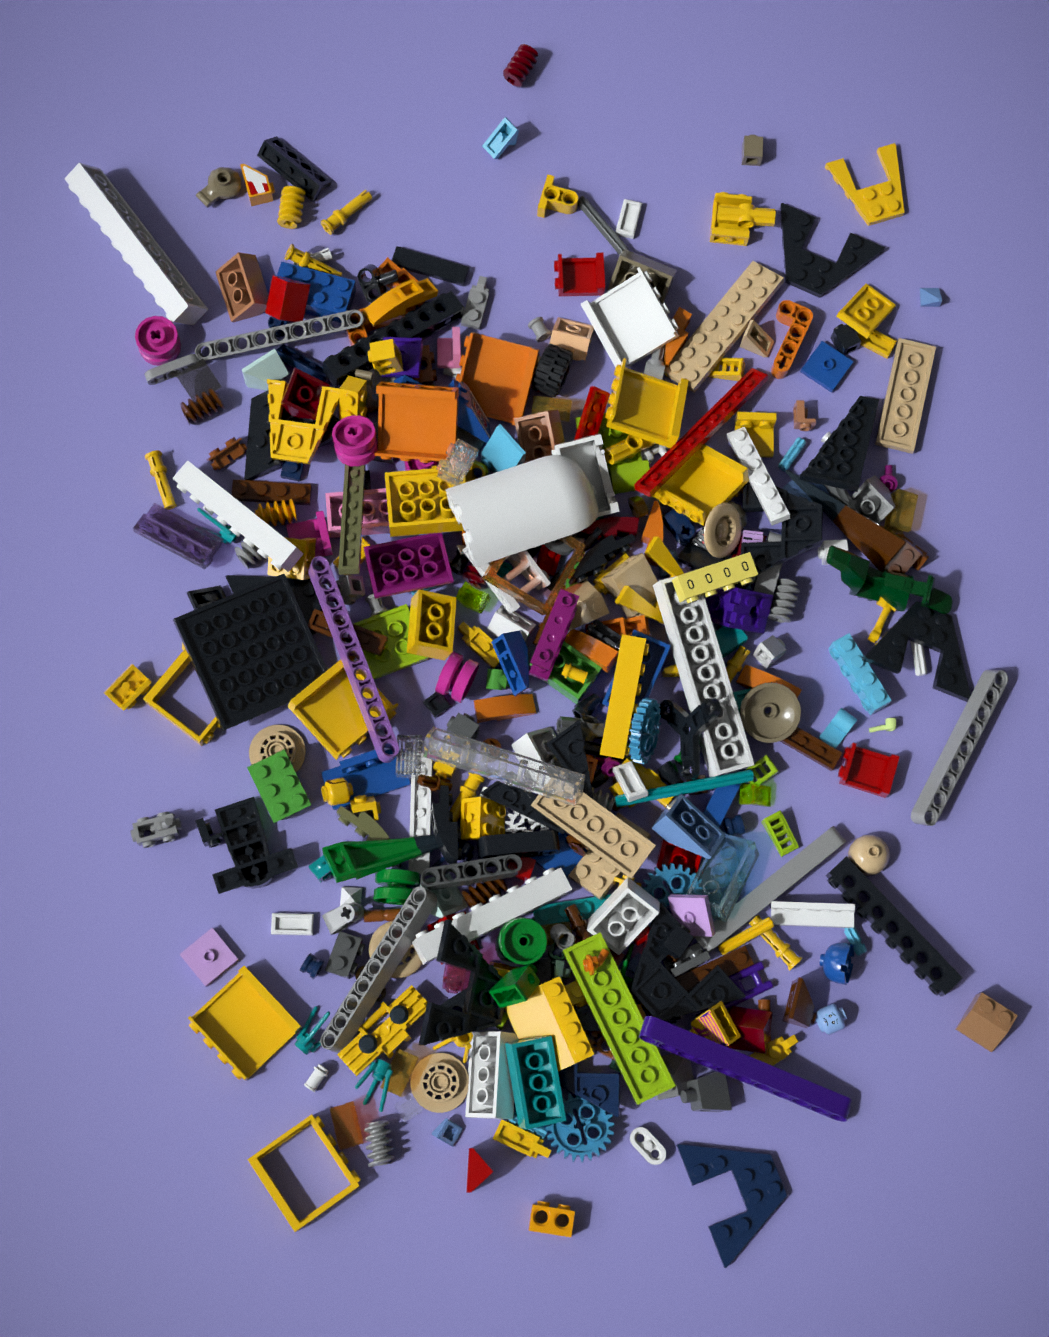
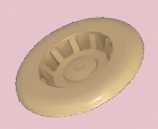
M721 503L714 507L708 515L704 527L705 546L708 552L716 558L730 555L736 548L741 536L742 524L739 512L729 503Z
M268 726L259 731L251 741L249 747L251 765L285 749L295 772H297L305 760L306 749L304 741L294 729L288 726Z
M393 921L384 923L373 933L369 943L370 958ZM413 944L410 945L400 961L404 964L397 966L391 978L410 976L421 967L422 962ZM410 949H414L413 954H410Z
M434 1053L419 1061L412 1072V1094L419 1105L431 1112L443 1113L455 1109L463 1102L468 1093V1072L462 1062L450 1054ZM438 1066H444V1069H438ZM435 1067V1071H429L431 1068ZM449 1068L453 1073L449 1074L447 1069ZM426 1073L429 1075L428 1079H424ZM453 1076L456 1077V1082L452 1081ZM423 1083H427V1089H424ZM452 1085L456 1086L454 1092L451 1091ZM428 1091L433 1093L432 1097L427 1094ZM446 1093H450V1094H451V1095H450L449 1097H447V1098H445V1096H444ZM436 1095H441L442 1099H435Z

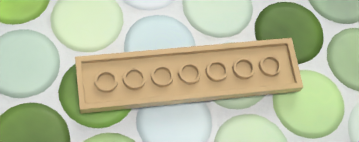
M752 261L671 360L669 367L664 369V375L677 383L680 382L681 378L689 380L687 389L695 393L746 330L750 320L755 319L784 283V277Z

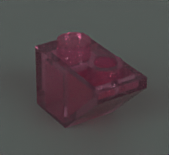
M445 964L442 989L452 994L463 991L466 971Z

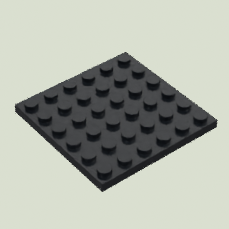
M285 574L271 578L173 619L222 731L289 703L292 698L328 670Z

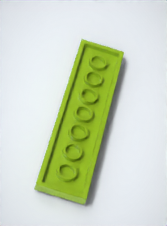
M601 932L564 949L563 953L636 1104L639 1105L675 1087L676 1085L657 1046L639 1038L644 1020ZM606 949L609 955L604 963L598 967L594 975L585 972L583 960L586 959V955L598 957L601 950Z

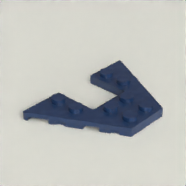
M589 1005L575 1010L584 1031H601ZM579 1062L558 1071L561 1087L615 1117H620V1074L578 1073Z
M678 1144L676 1146L692 1186L731 1171L744 1202L746 1212L708 1226L724 1268H727L787 1196L770 1154Z

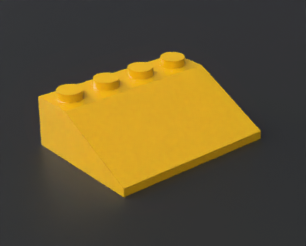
M464 466L385 472L390 537L464 531L462 524H458L455 515L449 507L446 489L466 483Z
M560 976L537 986L527 1001L504 1007L518 1040L552 1036L558 1071L594 1055Z

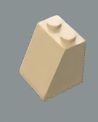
M643 553L629 557L601 578V581L615 600L624 586L631 587L652 606L657 600L653 585L658 581ZM619 605L627 617L642 615Z

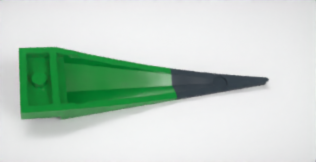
M433 834L389 840L339 842L323 847L322 852L336 883L352 878H356V880L439 847Z

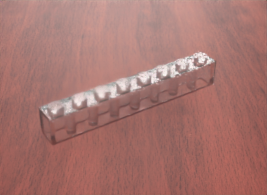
M433 727L425 736L423 757L432 761L441 762L472 774H478L509 786H515L546 798H552L567 805L575 806L583 795L585 775L436 727Z

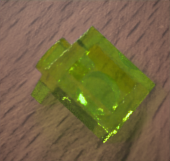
M741 784L739 804L771 807V787L760 784Z

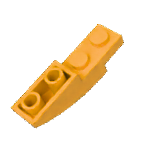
M428 278L419 282L411 279L377 298L363 310V314L375 326L405 314L408 307L437 297L438 290Z

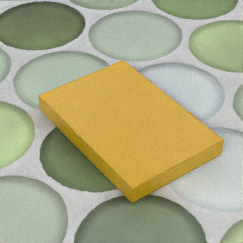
M866 283L838 312L836 317L867 339L894 310L896 304Z

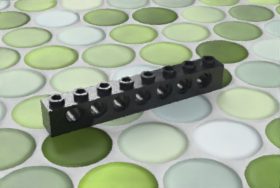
M452 291L446 294L442 293L432 302H426L419 309L408 312L403 318L393 320L385 328H379L372 335L358 340L356 344L346 346L338 354L328 356L323 362V372L335 388H338L348 376L355 377L356 369L368 371L373 368L372 362H369L368 359L370 343L383 341V337L422 338L424 340L461 319L465 307Z
M847 856L826 875L828 878L827 882L834 889H839L842 893V898L848 904H855L857 914L863 919L866 918L871 923L870 927L877 934H881L886 939L885 943L891 949L898 951L900 959L915 969V975L921 980L924 979L929 984L928 988L933 994L940 997L946 995L962 979L959 973ZM844 879H852L853 887L846 886ZM862 892L867 895V902L860 901L859 893ZM874 908H879L881 910V918H878L873 914ZM888 923H893L896 926L895 933L888 930ZM903 938H907L910 940V948H906L903 946ZM918 953H922L925 956V963H920L917 960ZM933 968L940 972L939 979L932 976L931 971Z

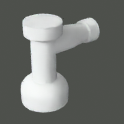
M656 444L650 449L647 448L641 451L643 461L648 460L651 463L655 454L659 452L663 456L667 452L666 449L668 447Z

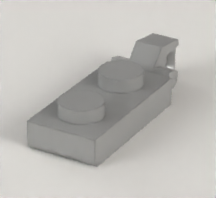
M479 276L477 286L472 285L461 326L480 330L489 297V289L485 288L487 277Z

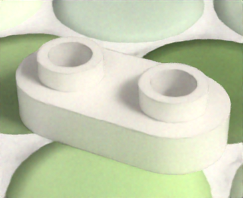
M638 1127L631 1132L630 1143L648 1163L658 1165L665 1160V1148L646 1128ZM638 1134L643 1135V1142L636 1140ZM653 1150L658 1151L659 1155L657 1158L651 1156Z

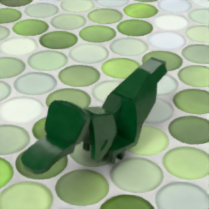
M833 545L829 547L826 558L827 563L841 571V581L850 588V595L864 598L868 601H879L881 596L896 610L905 611L909 595L913 594L923 597L921 606L931 608L942 614H947L951 611L952 597L934 588L935 577L929 574L927 582L913 580L914 576L891 571H879L869 567L870 561Z

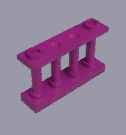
M560 589L530 661L532 666L529 675L548 682L577 611L576 604L580 596Z

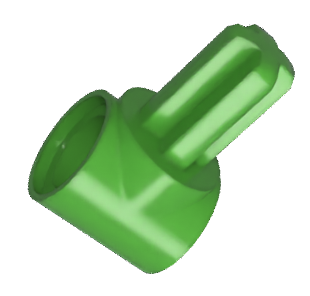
M487 669L486 689L504 690L506 687H510L503 670Z

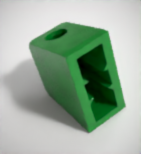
M527 964L526 966L510 970L489 990V993L500 1008L525 1002L529 999L540 983L536 975L537 968L533 964Z

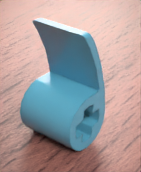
M841 708L819 739L836 749L858 719Z

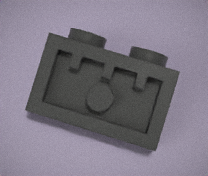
M339 931L325 971L349 979L350 975L354 976L358 966L355 963L358 955H362L365 944L362 943L363 938Z
M696 943L686 948L676 963L665 959L663 964L669 973L676 978L707 962L711 957L707 951H703L699 943Z

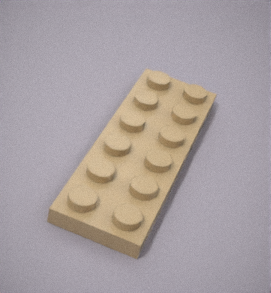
M902 338L898 339L875 445L913 454L935 355V346Z
M556 772L531 804L533 808L630 879L633 878L656 846Z

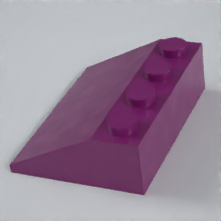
M442 533L424 534L364 547L375 599L454 582Z

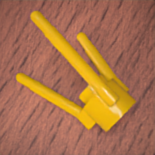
M470 1032L465 1035L448 1038L433 1046V1050L454 1042L457 1046L465 1048L463 1063H466L472 1047L470 1042L473 1039V1034Z

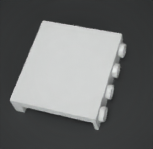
M640 267L637 268L639 273L591 303L588 300L581 303L615 368L617 364H621L623 358H626L625 367L628 368L679 337L677 332L679 327L674 319L670 320L668 316L670 310L665 303L662 304L660 302L661 294L656 287L653 288L651 286L652 278L647 271L643 272Z

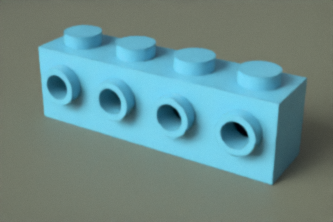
M850 633L832 642L828 648L830 655L838 663L843 676L848 679L853 692L860 698L863 708L872 715L886 707L892 700L869 663L862 660L864 655Z

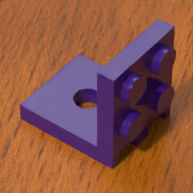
M737 587L725 592L723 589L717 590V594L707 598L704 595L713 623L729 628L765 633L774 595ZM753 607L754 611L750 616V609Z

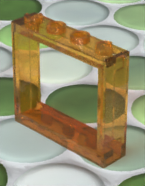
M570 535L559 539L575 549L545 604L496 575L506 557L492 561L482 579L543 616L548 612L551 613L560 589L565 590L566 586L564 583L567 578L570 579L575 573L576 569L574 566L576 562H580L584 557L585 552L583 550L586 545Z

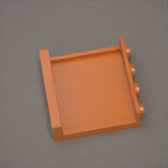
M471 332L470 336L467 335L465 338L464 347H467L465 355L462 354L459 366H462L460 374L457 373L455 380L467 384L487 417L515 425L514 418L524 416L540 349Z
M382 381L376 385V394H379L378 450L375 452V456H381V459L385 460L392 459L393 457L400 458L401 461L418 459L422 463L439 461V464L444 465L450 464L456 459L459 388Z

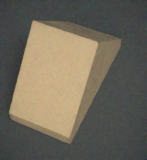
M750 320L740 347L762 357H768L774 340L754 320Z

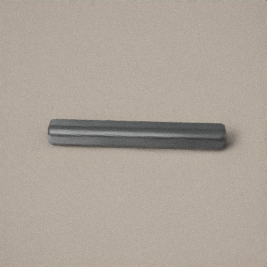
M585 196L578 199V206L616 252L620 255L624 249L629 250Z

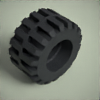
M550 343L544 350L538 363L532 383L533 389L556 397L560 393L569 373L573 352Z

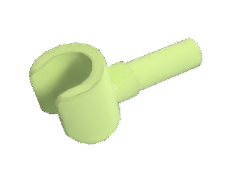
M885 719V725L868 728L869 733L881 730L894 731L896 729V719Z

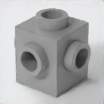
M343 575L336 581L345 605L354 604L357 599L366 595L361 576Z

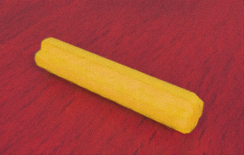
M767 917L718 945L720 953L725 955L775 926L773 920Z

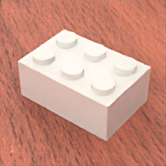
M627 877L588 919L587 931L592 935L601 932L607 946L620 955L660 913V902Z

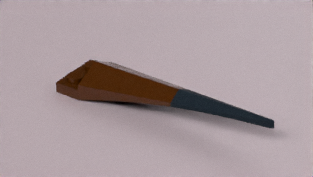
M785 470L789 477L813 502L822 505L823 512L879 571L905 574L921 556L922 552L908 540L860 514L811 483L799 480L800 477L790 470Z

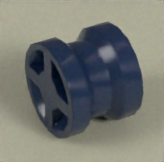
M272 316L268 319L269 328L287 324V321L279 320ZM281 329L276 332V337L285 336L284 331Z
M740 814L735 815L731 819L728 817L723 819L728 838L733 837L734 834H745V827Z
M310 953L303 962L300 971L303 973L307 972L311 978L315 979L325 961L322 959L317 960Z

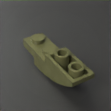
M342 806L337 810L338 821L347 827L350 824L356 828L355 832L363 838L365 836L368 837L366 841L390 839L382 827L364 811L357 817ZM401 863L396 864V865H394V866H397L398 868H400Z

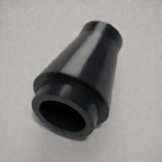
M593 693L590 697L577 703L572 710L574 716L581 718L583 715H592L597 706L602 702L601 698Z
M670 760L657 769L660 773L659 776L669 785L684 783L675 763H672Z

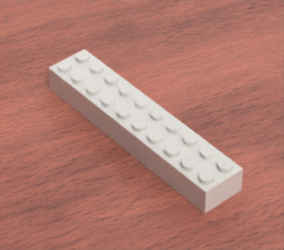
M78 163L65 178L69 184V189L80 198L79 202L89 210L91 218L98 222L101 226V231L111 239L112 246L121 252L123 260L133 268L134 275L145 284L144 288L155 297L157 305L165 310L167 313L166 317L172 322L194 325L208 311V308L100 168Z
M675 577L658 581L653 585L690 713L707 698H716L721 706L719 716L699 735V743L709 777L723 775L755 765L704 595L699 596V600L688 604L687 601L680 603L672 583V579Z

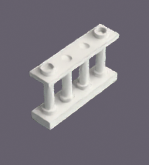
M465 547L462 551L470 560L467 547ZM527 550L517 553L523 562L503 577L497 576L494 572L495 567L510 556L475 567L509 614L520 607L518 604L519 599L540 584L542 588H545L551 584L548 574L539 568ZM528 568L535 578L517 592L510 593L506 588L507 583Z

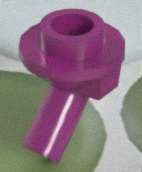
M886 465L885 475L881 476L879 480L890 492L897 488L898 481L897 477L893 476V466Z
M597 756L595 758L598 759L597 764L602 765V773L609 777L615 776L613 767L621 765L619 761L611 760L610 757Z

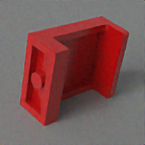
M604 252L596 253L595 258H562V254H558L557 260H554V272H558V278H555V290L558 289L559 296L604 295Z
M854 742L849 747L846 746L843 758L846 759L845 764L840 766L838 777H840L839 784L886 798L890 794L900 756L892 754L889 757L856 746L857 743Z

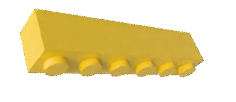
M622 634L599 755L624 759V755H629L630 744L627 743L628 735L631 736L632 715L637 713L636 708L638 707V704L634 703L635 696H640L642 684L638 683L639 675H644L645 664L642 663L643 655L647 656L649 644H646V638Z

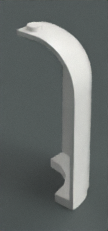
M561 455L538 458L446 489L449 507L455 515L458 524L461 523L466 532L462 535L469 558L475 567L580 532L590 526L596 520L599 513L596 501L597 492L594 485L590 484L586 474L574 460Z

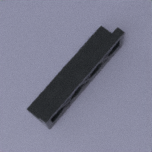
M277 136L263 141L257 156L293 186L305 190V196L311 201L317 200L321 190L331 185L332 181Z

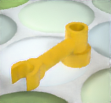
M881 596L876 604L882 607L883 610L867 639L873 643L879 639L891 610L896 611Z

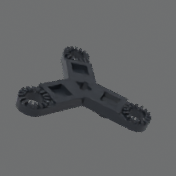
M716 698L704 699L705 701L698 705L690 714L672 699H665L659 704L661 718L665 719L667 724L680 735L681 770H683L681 774H683L682 776L685 780H696L699 777V735L720 714L721 706Z

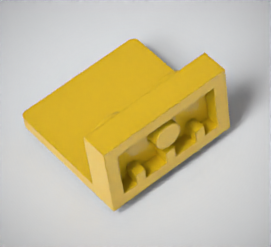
M737 412L735 430L745 427L760 457L772 458L774 456L776 413Z
M284 537L296 546L303 555L289 572L284 568L278 570L271 564L272 559L268 556L267 574L271 576L285 574L286 578L299 580L310 579L308 570L312 560L315 558L316 538L295 539Z
M484 797L461 799V840H476L482 836L505 834V806Z

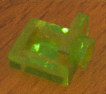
M466 581L456 595L457 600L463 607L482 614L491 599L488 593L473 588Z

